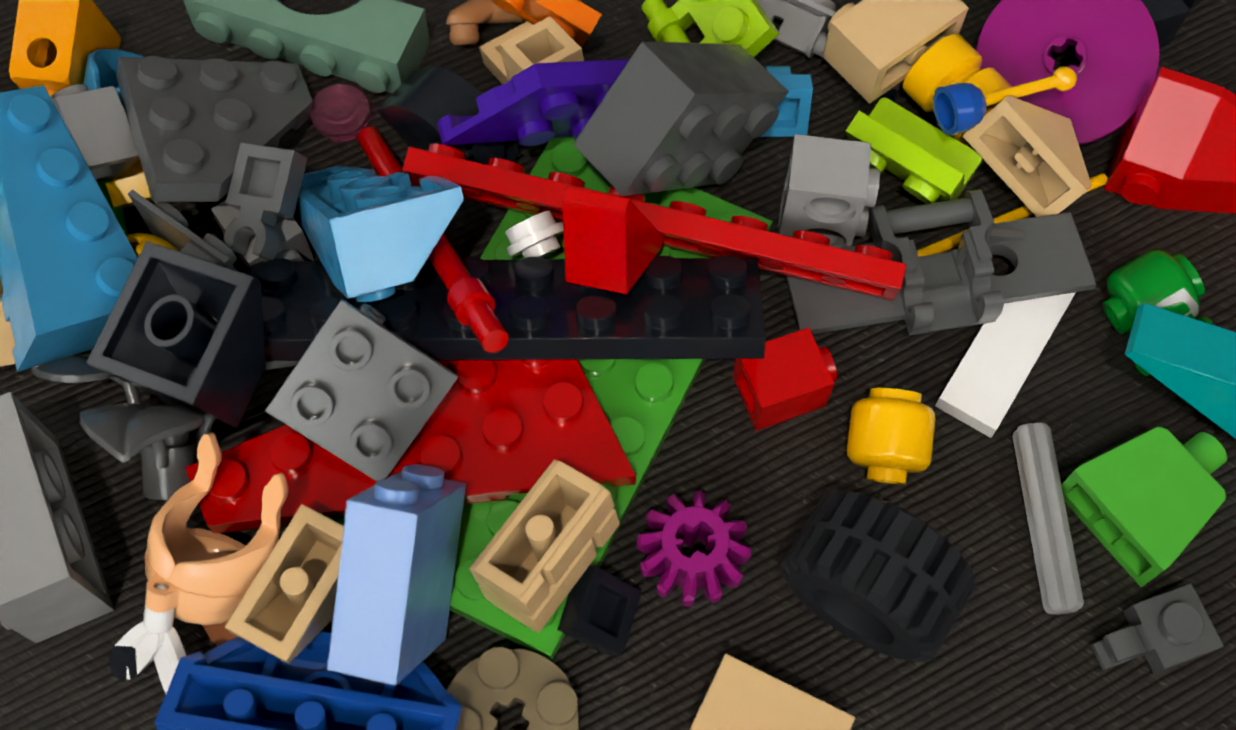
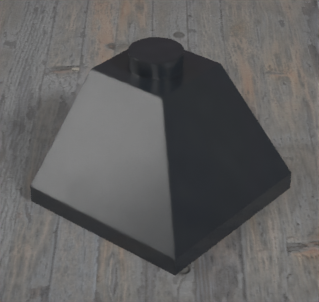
M146 241L86 364L174 404L195 408L203 412L206 417L237 428L266 367L261 282L253 276Z

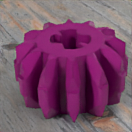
M701 490L694 493L691 507H685L681 498L674 493L667 497L666 507L668 515L661 511L650 510L646 515V524L652 532L639 534L637 538V549L649 555L640 564L642 575L644 577H653L663 574L656 590L657 594L663 598L668 596L675 586L683 588L681 600L682 605L686 607L693 606L696 589H702L706 599L712 604L719 602L722 596L720 582L737 588L742 581L743 574L736 565L748 563L751 557V548L744 543L737 542L746 534L747 525L745 521L733 520L725 522L731 507L727 500L718 502L712 511L704 508L706 497L705 493ZM699 540L706 545L704 553L697 551L690 558L682 554L683 544L691 546Z

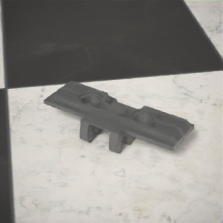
M980 189L966 191L964 198L892 210H886L884 205L869 207L868 221L873 243L863 245L887 250L893 254L892 261L907 264L901 290L893 301L785 275L798 330L809 327L812 334L905 320L909 336L996 322L1002 313L1005 303L1093 290L1096 287L1094 274L1071 212L994 223L985 196ZM967 222L969 225V230L962 232L958 249H954L952 252L918 257L914 240H909L908 237L896 238L894 234ZM855 246L844 247L841 249L854 252ZM992 255H1001L1010 260L1014 266V271L1004 276L993 275Z

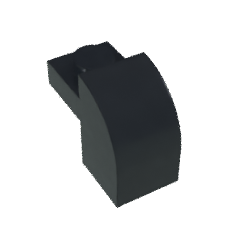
M431 65L415 70L377 111L408 146L428 151L430 144H442L437 125L439 119L447 114L455 116H474L478 114L479 109L476 98L483 93L457 73L441 66ZM513 141L447 145L465 153V160L488 165L490 158H501L513 162L521 153Z

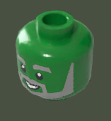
M1153 249L1118 268L1108 276L1107 292L1109 299L1102 302V307L1112 326L1120 334H1124L1129 330L1131 331L1137 307L1144 303L1195 318L1200 310L1199 297L1205 294V288L1198 272L1181 253L1171 255L1161 249Z

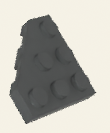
M159 56L118 58L116 78L152 202H218L229 191L240 142L277 148L280 138L291 128L297 130L309 119L313 100L298 64L280 61H226L217 58L207 60L166 59Z

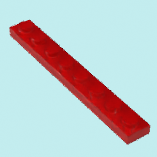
M430 144L428 151L409 146L402 168L404 173H409L410 181L414 186L421 187L419 179L427 176L443 177L461 186L464 199L531 215H537L550 210L554 219L563 222L562 198L566 187L629 198L664 237L662 246L711 258L723 255H732L739 258H758V265L761 270L891 301L894 300L901 290L907 265L892 261L893 254L882 248L857 245L854 252L829 246L830 239L815 232L796 230L793 231L792 237L767 231L768 225L755 218L732 216L731 221L726 222L706 217L707 211L704 208L688 202L671 201L669 208L646 203V197L643 194L622 196L614 186L609 188L608 193L584 188L585 182L565 173L550 172L548 179L524 174L525 168L523 166L501 158H490L488 165L465 160V153L442 144Z

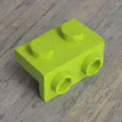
M881 98L869 116L859 110L846 129L849 141L871 143L869 168L879 169L880 174L886 169L905 181L902 187L911 195L927 204L935 203L936 200L942 202L957 199L982 162V157L975 150L945 134L940 129L888 98Z

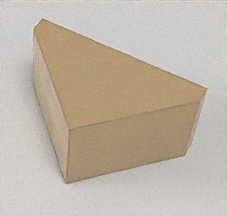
M1008 95L988 112L979 124L963 135V138L1036 217L1059 214L1092 187L1071 119Z

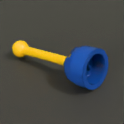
M1060 67L1050 77L983 94L981 89L971 83H953L936 89L933 97L934 114L939 127L945 134L954 135L971 130L982 121L987 111V106L1000 103L1008 95L1020 98L1053 88L1059 91H1068L1075 86L1077 76L1073 69Z

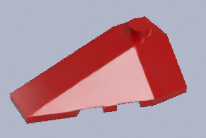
M1161 67L1139 103L1135 114L1121 133L1104 190L1119 194L1132 203L1150 205L1159 209L1236 214V94L1222 86Z

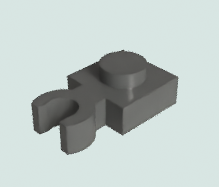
M240 142L225 203L240 210L238 217L228 225L223 239V243L233 253L245 256L248 241L255 234L256 239L252 254L273 261L280 245L279 234L275 228L277 217L289 219L294 217L307 157L295 150Z

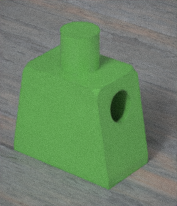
M1158 426L1075 469L1061 484L1064 500L1140 587H1143L1173 564L1226 500L1225 490L1211 474L1227 462V453L1222 444L1206 432L1197 433L1182 445L1168 429Z

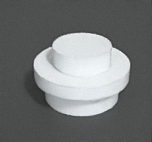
M548 210L505 231L511 244L506 249L509 257L514 258L522 254L524 258L545 257L561 248L557 237L564 233L563 222L556 223L551 211Z

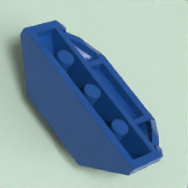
M321 631L289 664L240 637L229 640L205 654L199 651L180 658L155 720L157 730H458L462 706L452 694L447 693L437 677L423 661L396 686L327 670L332 633Z

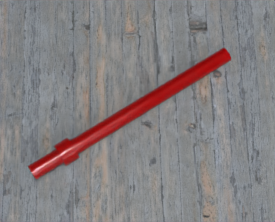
M370 126L363 128L358 133L357 141L378 176H387L396 172L404 173L378 129ZM443 233L428 258L449 291L447 295L448 304L458 321L465 326L471 327L485 351L489 353L498 352L507 345L509 336L494 313L495 301L484 283L470 276Z

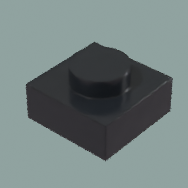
M589 566L569 592L557 630L603 654L623 656L642 591L597 566Z

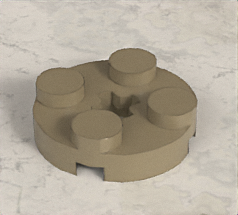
M493 647L485 651L479 658L465 665L456 674L446 690L462 706L458 730H497L498 721L492 715L498 706L508 708L513 702H518L525 706L522 711V717L529 723L527 730H579L578 700L566 675L548 658L529 650Z

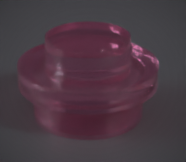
M338 84L323 89L315 96L310 116L314 127L322 135L333 141L346 142L357 138L358 133L366 127L370 118V107L366 96L359 89L350 85Z

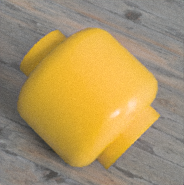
M871 388L869 397L857 400L853 404L847 456L854 464L868 468L866 480L906 485L907 473L922 472L930 466L936 418L932 408L921 403L922 394L894 388Z

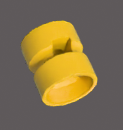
M951 34L932 45L916 61L906 75L902 87L925 113L934 112V93L939 87L953 83H971L981 89L983 94H987L1012 86L994 68L980 69L983 61L981 55L960 34ZM997 104L987 106V111L985 115L988 112H990ZM967 131L950 135L966 146L969 145L963 138Z

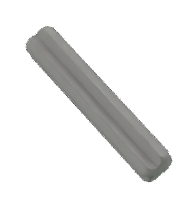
M1046 423L1023 424L1018 426L1012 437L1043 609L1046 613L1054 615L1074 613L1083 607L1084 600L1051 428Z

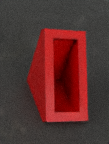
M566 187L562 198L566 282L627 294L660 251L664 237L629 198Z

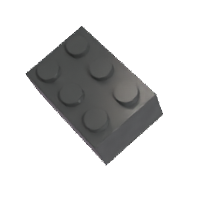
M642 41L573 145L622 196L723 184L732 178L742 166L744 159L741 155L751 141L763 135L774 124L779 115V111L776 108L789 91L740 44Z

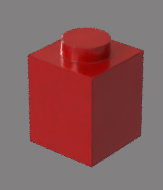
M808 327L765 342L764 358L736 359L732 377L755 431L826 407L835 384L834 382L837 381V371L831 353L827 347L817 346Z

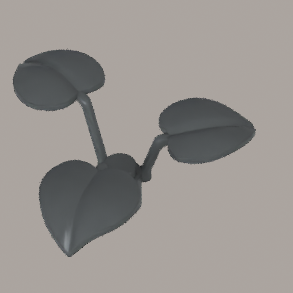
M92 350L31 368L32 374L37 378L40 377L54 382L81 383L109 378L120 384L124 389L128 403L104 405L81 411L80 425L84 431L121 463H126L138 452L141 454L143 496L147 498L168 500L179 488L190 482L185 467L197 463L199 441L204 434L211 432L214 419L206 417L203 412L184 405L168 404L150 407L142 405L136 386L86 364ZM266 361L265 369L295 366L299 361ZM198 428L196 437H190L189 431Z

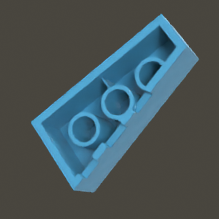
M44 85L0 92V277L4 291L1 301L5 319L11 322L15 346L12 351L16 369L19 372L92 350L138 259Z

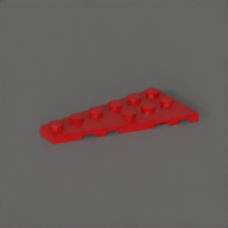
M577 359L436 360L456 373L458 378L387 476V478L402 471V468L407 465H425L444 471V479L466 483L463 505L507 500L509 495L528 493L553 460L563 462L599 484L612 483V487L636 485V475ZM283 425L222 451V461L217 468L213 486L210 492L200 500L199 505L206 524L213 533L259 529L262 524V493L264 487L271 481L274 475L284 473L287 480L288 494L280 511L281 526L289 525L301 504L325 517L339 515L341 519H345L347 500L374 486L376 481L293 428ZM198 462L185 467L190 482L194 480L198 471Z

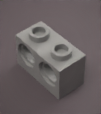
M795 134L781 195L777 234L792 237L793 231L796 230L815 232L830 239L829 246L836 248L851 247L854 236L864 237L867 230L869 207H875L880 181V170L869 168L871 143Z

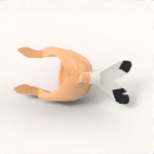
M213 432L204 434L199 441L197 448L199 466L194 480L179 488L153 517L147 549L144 555L145 572L148 579L144 620L128 631L114 645L109 657L110 670L121 680H131L145 670L154 660L165 694L180 658L186 656L179 635L173 627L174 617L186 623L200 625L219 624L230 619L279 540L281 528L280 511L288 494L285 474L279 473L274 475L271 481L264 487L262 493V524L247 546L221 533H213L201 528H186V523L200 500L210 492L217 468L222 461L221 450Z

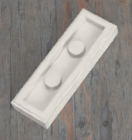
M1076 292L1005 303L1002 313L996 322L983 324L935 407L991 438Z

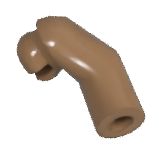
M468 0L452 9L446 19V25H450L449 40L453 45L477 44L480 39L478 24L523 22L521 17L501 9L491 0Z

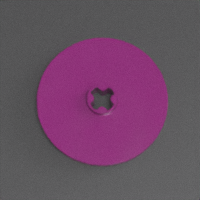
M1001 0L985 22L978 39L976 51L983 60L980 69L994 68L1013 87L1052 76L1056 71L1055 60L1050 57L1053 51L1063 53L1067 45L1076 47V58L1082 63L1079 67L1074 65L1068 66L1075 71L1077 76L1076 84L1072 89L1059 91L1053 88L1017 99L1071 119L1079 146L1103 139L1131 120L1139 103L1155 79L1159 64L1157 30L1149 11L1141 0Z

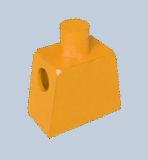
M19 0L9 66L10 78L20 89L44 85L51 97L55 92L63 88L83 84L88 54L98 49H119L121 37L93 0Z

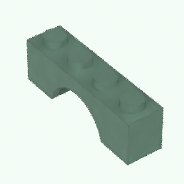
M183 0L195 31L209 41L215 43H224L226 41L251 49L254 53L266 59L275 60L280 58L302 65L307 70L320 76L334 75L356 82L364 89L374 93L385 91L392 94L415 70L419 69L431 44L425 9L398 0H361L345 10L323 15L297 12L284 6L278 0Z

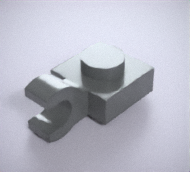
M1192 584L1130 606L1123 611L1130 627L1108 634L1103 637L1104 640L1090 645L1102 671L1145 655L1154 674L1213 653L1224 647Z

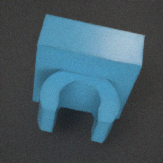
M766 66V70L789 92L776 108L779 111L776 121L759 137L807 135L813 92L811 74H791L790 66Z

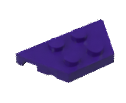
M630 59L535 63L513 76L509 82L494 87L476 98L479 109L478 114L474 116L447 114L439 119L437 125L442 145L519 140V144L522 146H536L558 137L573 136L574 140H576Z

